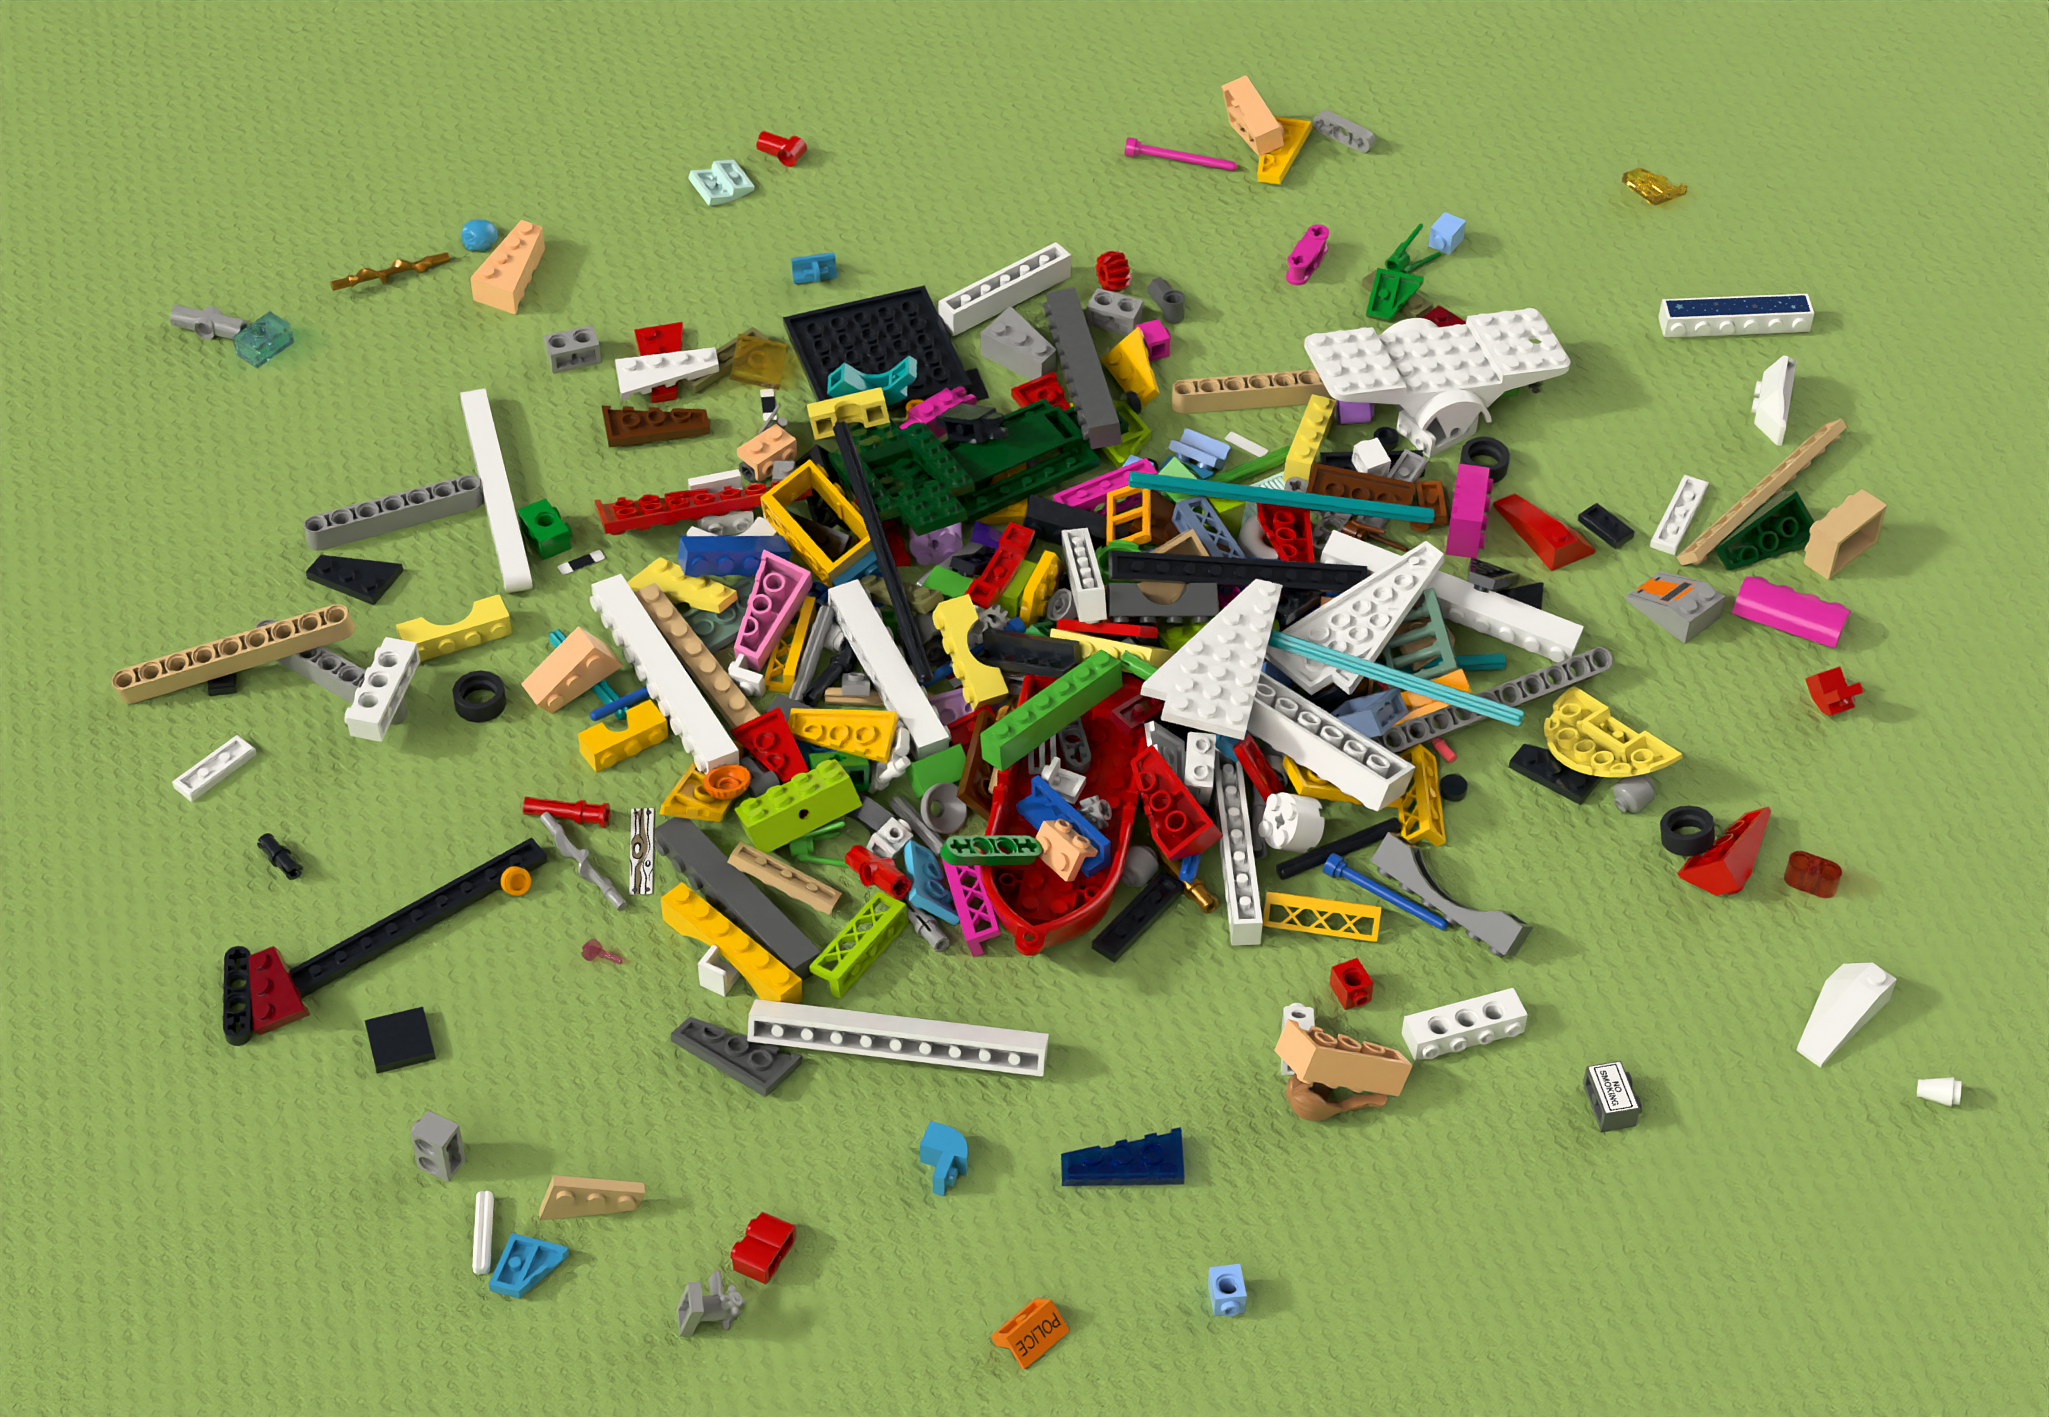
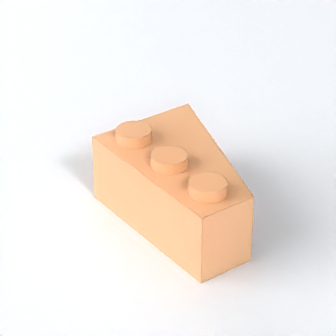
M578 626L522 683V686L536 705L553 714L624 665L608 644Z

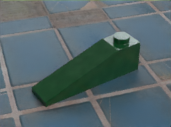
M1781 491L1759 507L1714 549L1726 570L1740 568L1757 561L1803 549L1809 542L1811 535L1809 530L1814 520L1797 491Z

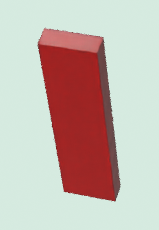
M1057 620V629L1149 638H1157L1158 632L1156 627L1105 622L1088 624L1079 622V620Z

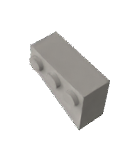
M1011 306L981 332L982 356L1029 380H1034L1053 371L1056 372V349Z

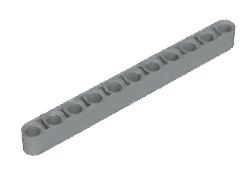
M1598 647L1476 695L1517 708L1596 677L1611 667L1612 655L1607 649ZM1593 658L1598 662V666L1594 664ZM1570 667L1574 668L1576 675L1572 673ZM1548 675L1553 679L1554 684L1549 681ZM1525 684L1530 687L1531 693L1526 690ZM1502 693L1506 694L1508 702L1504 700ZM1449 705L1424 716L1395 725L1382 735L1371 737L1370 739L1392 753L1399 754L1419 743L1422 745L1490 717ZM1456 710L1462 714L1463 720L1458 718ZM1433 719L1439 723L1440 729L1435 727ZM1410 728L1416 732L1417 738L1410 734ZM1386 737L1392 740L1393 747L1388 745Z

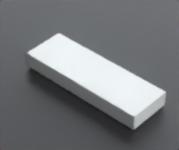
M236 735L172 781L173 787L193 802L257 755L256 749Z

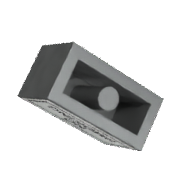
M1616 1061L1587 1066L1583 1086L1601 1132L1635 1127L1638 1115L1642 1112V1104L1639 1096L1634 1095L1631 1075L1629 1072H1625L1622 1062Z

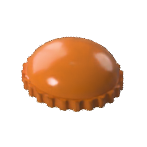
M724 764L708 771V774L703 778V786L707 793L721 800H730L739 797L746 791L749 783H751V774L742 765Z

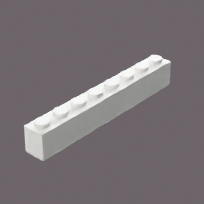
M858 579L828 589V606L834 609L836 621L886 709L897 712L899 717L898 729L902 726L910 731V751L915 760L918 761L948 749L949 742L951 741L950 731L946 725L943 726L941 724L937 708L934 705H930L925 687L923 685L919 686L914 668L911 665H907L901 646H896L892 630L889 626L885 627L879 608H874L871 603L872 599L868 589H863Z

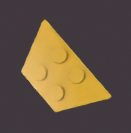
M1047 550L1043 553L1024 588L1019 618L1024 621L1023 624L1026 630L1031 624H1036L1040 616H1045L1048 601L1058 590V582L1065 571V566L1058 556Z
M693 762L662 803L659 814L721 822L737 798L721 800L707 793L703 786L705 773L703 771L699 772L695 762Z

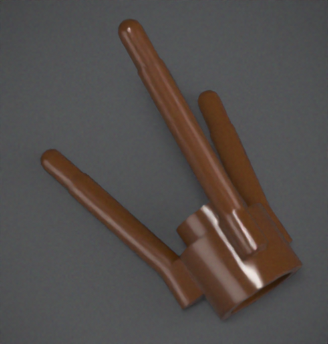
M1349 520L1341 532L1366 542L1367 538H1370L1403 552L1408 551V548L1371 533L1384 535L1386 530L1363 524L1356 520Z

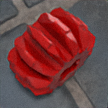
M1112 250L1097 257V264L1095 265L1097 269L1096 275L1099 279L1098 283L1102 285L1103 290L1116 293L1130 286L1131 268L1123 252L1120 253L1118 250Z

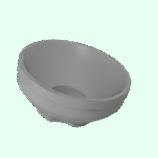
M944 782L931 786L927 789L921 801L923 821L930 830H934L937 833L949 834L961 828L967 816V805L956 797L959 787L953 783ZM933 801H937L940 805V813L937 817L931 813L930 808Z

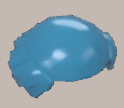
M482 219L467 222L461 232L463 246L469 251L480 250L486 252L498 238L497 228L491 222Z

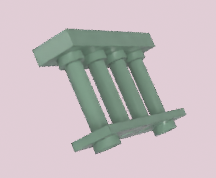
M1434 588L1423 591L1426 602L1421 603L1422 606L1411 609L1401 624L1424 616L1426 618L1431 617L1432 621L1427 622V626L1391 637L1383 649L1387 666L1393 669H1398L1434 656L1442 657L1443 661L1439 662L1438 666L1412 674L1427 680L1459 669ZM1428 636L1437 638V641L1433 642L1432 646L1393 659L1391 652L1393 648ZM1387 684L1389 690L1398 688V687H1395V686H1392V685Z

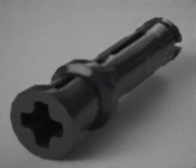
M848 640L844 643V648L841 652L831 657L829 667L802 694L806 705L815 707L825 695V690L828 687L832 688L838 679L842 677L843 673H850L852 666L859 661Z

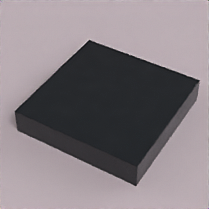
M423 1006L364 1020L377 1073L436 1059Z

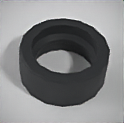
M1476 437L1463 445L1460 464L1490 468L1488 478L1493 479V483H1496L1507 474L1510 453L1508 448L1499 440L1490 437ZM1480 455L1490 456L1499 463L1485 466L1473 462L1471 458Z
M481 670L469 672L461 676L455 682L452 689L455 711L461 718L470 722L490 721L498 717L506 706L504 683L499 676L492 672ZM476 690H489L495 693L493 698L484 703H470L463 699L467 694Z
M1688 805L1673 808L1665 813L1660 821L1662 845L1667 851L1675 855L1693 856L1701 854L1712 847L1715 841L1713 816L1701 807ZM1689 826L1701 829L1700 832L1690 835L1673 832L1681 827Z

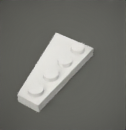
M715 347L615 359L621 401L630 399V395L641 392L642 395L650 393L652 388L660 385H665V387L676 385V382L680 379L685 378L690 381L719 372Z

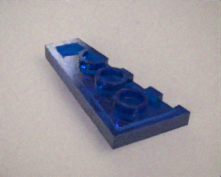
M1181 1127L1171 1129V1133L1157 1135V1132L1144 1135V1139L1128 1142L1125 1139L1116 1141L1115 1145L1101 1148L1098 1145L1061 1154L1062 1186L1184 1185Z

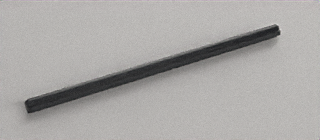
M837 421L835 426H833V431L917 679L920 683H929L934 675L848 424L845 421Z

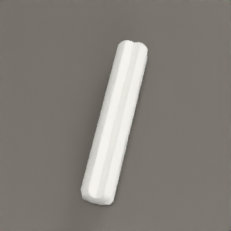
M479 1191L476 1194L472 1267L473 1272L477 1275L488 1274L490 1271L494 1205L493 1193L491 1191Z

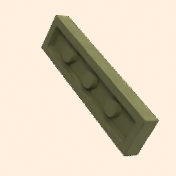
M752 327L716 350L719 372L690 381L684 378L680 379L679 382L696 394L770 347V338Z
M870 574L861 579L860 584L863 589H868L872 602L893 606L883 577ZM902 582L911 611L927 614L940 602L944 601L940 590Z

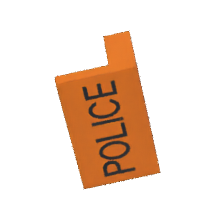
M1035 1298L993 1333L991 1338L996 1346L1010 1348L1020 1367L1026 1369L1070 1330L1052 1300Z

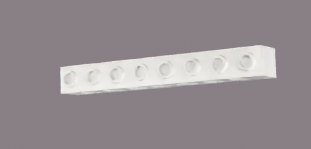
M1215 748L1212 790L1217 828L1223 834V837L1219 839L1231 944L1257 945L1261 944L1263 922L1242 765L1239 761L1237 763Z

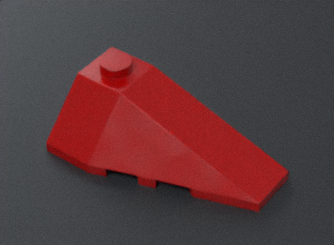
M1514 493L1493 502L1496 510L1551 571L1595 554L1596 550L1581 533Z
M1153 744L1130 761L1136 784L1144 803L1145 814L1150 823L1152 837L1170 861L1201 854L1223 837V834Z
M1769 806L1742 815L1724 830L1726 835L1715 840L1712 847L1701 857L1699 854L1693 855L1677 872L1679 878L1715 896L1724 893L1733 895L1744 888L1743 884L1751 876L1771 814Z

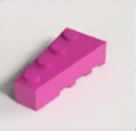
M1465 464L1458 465L1445 555L1477 559L1478 548L1484 549L1486 533H1481V530L1486 531L1488 515H1484V512H1489L1491 497L1486 496V494H1491L1493 479L1488 478L1490 468Z

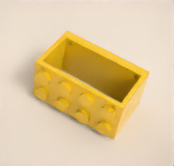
M809 459L760 497L761 505L767 522L780 536L784 537L787 544L824 585L833 588L832 581L870 552L873 546L861 516L860 508L853 501L849 503L844 497L845 493L837 483L832 484L827 479L828 474L820 464L815 465ZM811 487L819 493L838 514V517L861 540L834 563L784 509Z

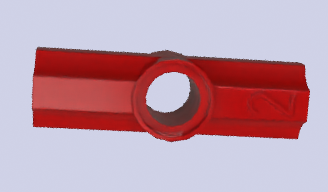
M862 845L852 846L851 850L846 853L845 863L850 866V869L859 874L864 886H877L894 899L904 898L906 893L911 890V880L897 870L892 858H879Z

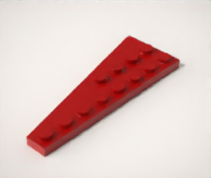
M781 481L772 482L771 487L753 483L743 490L732 488V486H724L723 491L708 493V488L665 493V498L647 494L637 501L626 500V497H619L615 503L602 504L601 499L594 500L605 534L621 535L630 529L647 530L652 525L657 524L669 526L684 519L696 521L702 519L705 515L723 516L732 510H753L755 506L761 505L760 497ZM812 487L793 502L803 501L806 497L813 496Z

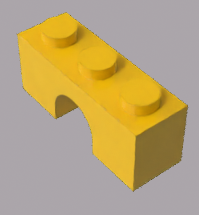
M651 700L626 710L628 729L624 731H610L601 722L578 733L580 752L596 773L653 745L660 744L669 738L667 720Z

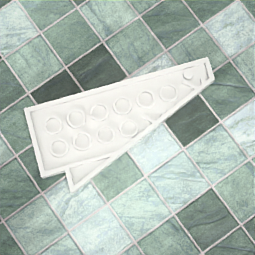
M1425 541L1281 632L1374 662L1444 563V554ZM1267 645L1265 658L1310 695H1313L1332 682L1350 695L1364 677Z
M1255 579L1143 683L1140 695L1165 700L1161 720L1244 740L1282 585Z

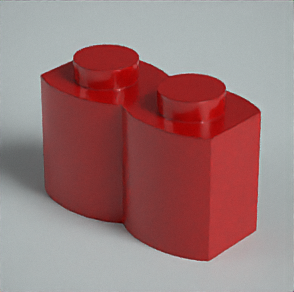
M762 1212L756 1219H751L746 1229V1236L741 1242L737 1241L732 1248L730 1258L733 1263V1271L766 1285L772 1279L781 1261L793 1246L796 1239V1226L765 1212Z

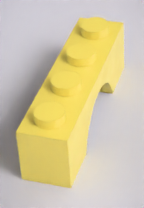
M1314 394L1311 395L1286 458L1283 475L1284 482L1292 477H1299L1309 481L1323 438L1327 439L1333 424L1337 400Z
M500 594L475 601L471 613L464 620L456 624L435 625L420 617L396 625L398 639L417 643L420 662L512 634L510 616Z
M967 594L940 602L933 612V622L935 627L940 629L942 633L944 650L947 654H950L953 661V672L956 678L961 680L964 699L967 703H970L972 710L975 711L985 705L991 706L1003 702L1009 691L1000 669L980 663L973 657L968 648L967 634L979 618L971 598Z

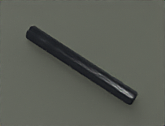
M1393 817L1277 864L1276 873L1281 880L1326 863L1332 853L1343 856L1383 840L1388 832L1400 833L1401 822H1399L1397 817Z

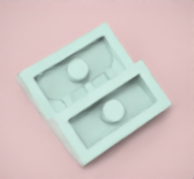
M735 160L713 161L711 169L692 170L688 178L709 206L739 199L754 191L755 188Z

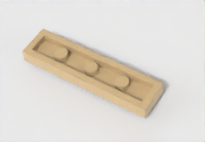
M742 841L738 843L727 862L735 866L739 871L747 872L760 879L763 883L774 886L787 893L788 896L799 899L811 905L815 910L828 915L831 914L842 895L841 892Z

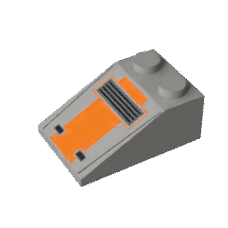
M1662 571L1625 596V600L1684 644L1720 619L1725 599L1724 595L1704 581Z

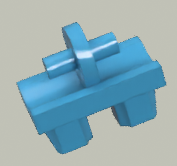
M834 252L791 258L794 284L811 281L819 283L820 280L837 278Z

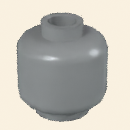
M1646 774L1623 777L1613 788L1614 804L1622 812L1628 810L1631 813H1639L1654 799L1655 785Z
M1145 845L1129 847L1120 881L1128 887H1144L1158 871V857L1156 853Z

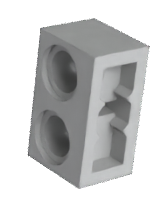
M1097 288L1087 305V325L1128 336L1143 319L1144 300Z
M592 325L544 335L545 352L552 373L602 363L600 344Z
M427 1111L421 1120L415 1122L411 1130V1137L418 1168L449 1182L466 1160L459 1125L430 1111Z

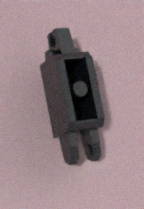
M960 403L953 408H948L941 415L935 417L937 426L946 428L949 440L978 444L988 439H1002L1009 435L1007 428L1000 427V423L1005 420L1003 413L996 412V408Z

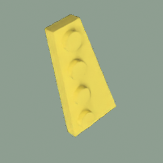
M661 557L653 561L627 582L633 592L656 583L671 603L687 602L692 608L721 613L738 599L736 590L702 575L700 577L684 575L679 565Z

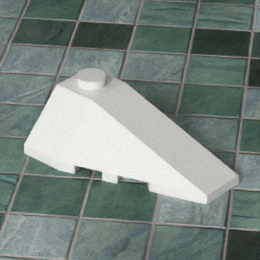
M1873 962L1842 964L1825 981L1796 1051L1821 1068L1890 1001L1897 979Z

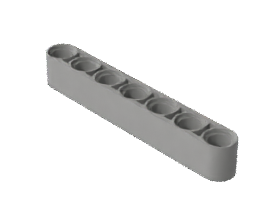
M464 475L311 516L304 522L307 545L312 550H324L476 509L483 503L480 479L475 475Z
M265 619L260 621L255 628L275 623L277 621L272 619ZM322 646L275 660L352 704L355 700L357 688L361 687L365 680L366 671ZM404 696L390 724H399L406 719L407 710Z

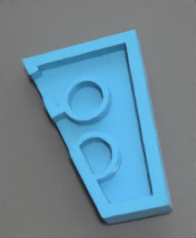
M910 839L904 846L906 875L911 880V890L908 892L909 901L917 908H923L955 926L960 921L957 910L953 911L950 904L953 900L951 892L945 890L942 886L941 880L944 876L934 853Z

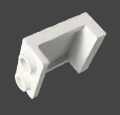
M1405 410L1399 412L1397 430L1402 436H1405L1418 450H1423V453L1428 458H1431L1476 434L1479 416L1477 415L1463 435L1459 434V428H1454L1450 432V437H1447L1437 418L1433 419L1427 430L1421 431L1415 418L1411 417Z
M739 469L688 479L689 490L708 488V493L723 491L724 486H732V488L743 490ZM738 509L729 511L728 514L723 516L705 515L702 519L697 520L701 530L718 536H727L747 531L754 523V516L752 510L741 511Z
M1189 732L1187 736V750L1185 751L1184 786L1199 805L1204 804L1208 807L1213 789L1216 734Z

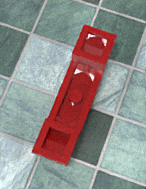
M1013 522L1009 523L999 539V548L980 578H974L964 594H969L973 605L989 609L1003 595L1027 554L1035 530Z

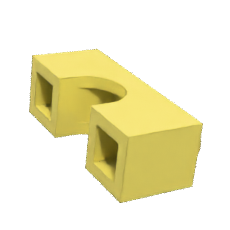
M881 387L807 404L815 440L834 436L833 426H835L837 421H845L847 423L861 422L865 428L890 423Z

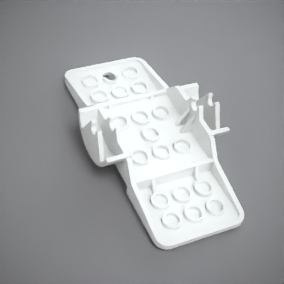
M1534 308L1467 316L1466 324H1456L1447 327H1438L1432 321L1423 318H1410L1392 325L1380 335L1376 334L1373 327H1363L1354 330L1314 333L1307 336L1304 341V348L1331 397L1343 402L1400 404L1411 417L1415 418L1421 431L1427 430L1433 419L1437 418L1447 437H1450V432L1454 428H1459V434L1463 435L1480 412L1486 422H1492L1487 408L1505 391L1563 375L1569 370L1571 363L1544 317ZM1530 339H1537V340H1540L1541 343L1535 344V343H1532V342L1529 341V340H1530Z

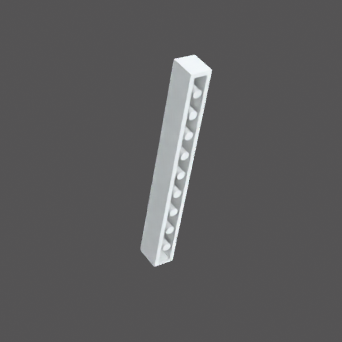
M1333 530L1322 551L1320 563L1367 566L1369 577L1401 556ZM1439 570L1425 588V590L1434 588L1444 618L1496 637L1504 642L1514 644L1529 652L1537 653L1555 662H1561L1573 656L1584 626L1496 592L1489 591V593L1478 591L1473 588L1474 584ZM1424 593L1421 594L1414 606L1419 607L1422 606L1421 603L1426 602Z
M622 574L592 584L593 596H590L592 608L595 612H600L605 628L611 629L613 639L617 646H622L627 662L629 664L633 663L638 679L640 681L644 680L647 684L650 697L652 699L656 698L660 712L664 717L667 716L669 718L674 734H679L682 738L685 751L692 753L698 771H703L706 775L708 771L724 764L739 765L737 747Z
M755 999L749 1013L747 1041L1035 1076H1043L1049 1034L758 999Z

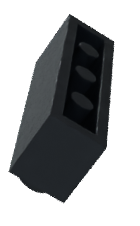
M1031 494L1022 526L1035 530L1033 538L1063 546L1062 530L1088 528L1094 552L1100 546L1102 548L1106 547L1107 516ZM1124 522L1116 525L1115 540L1130 535V531H1128L1131 526L1130 523Z

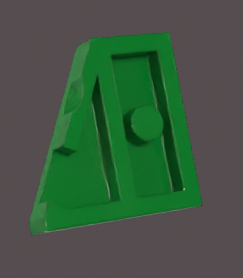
M1377 268L1366 310V317L1390 322L1422 286L1424 277Z

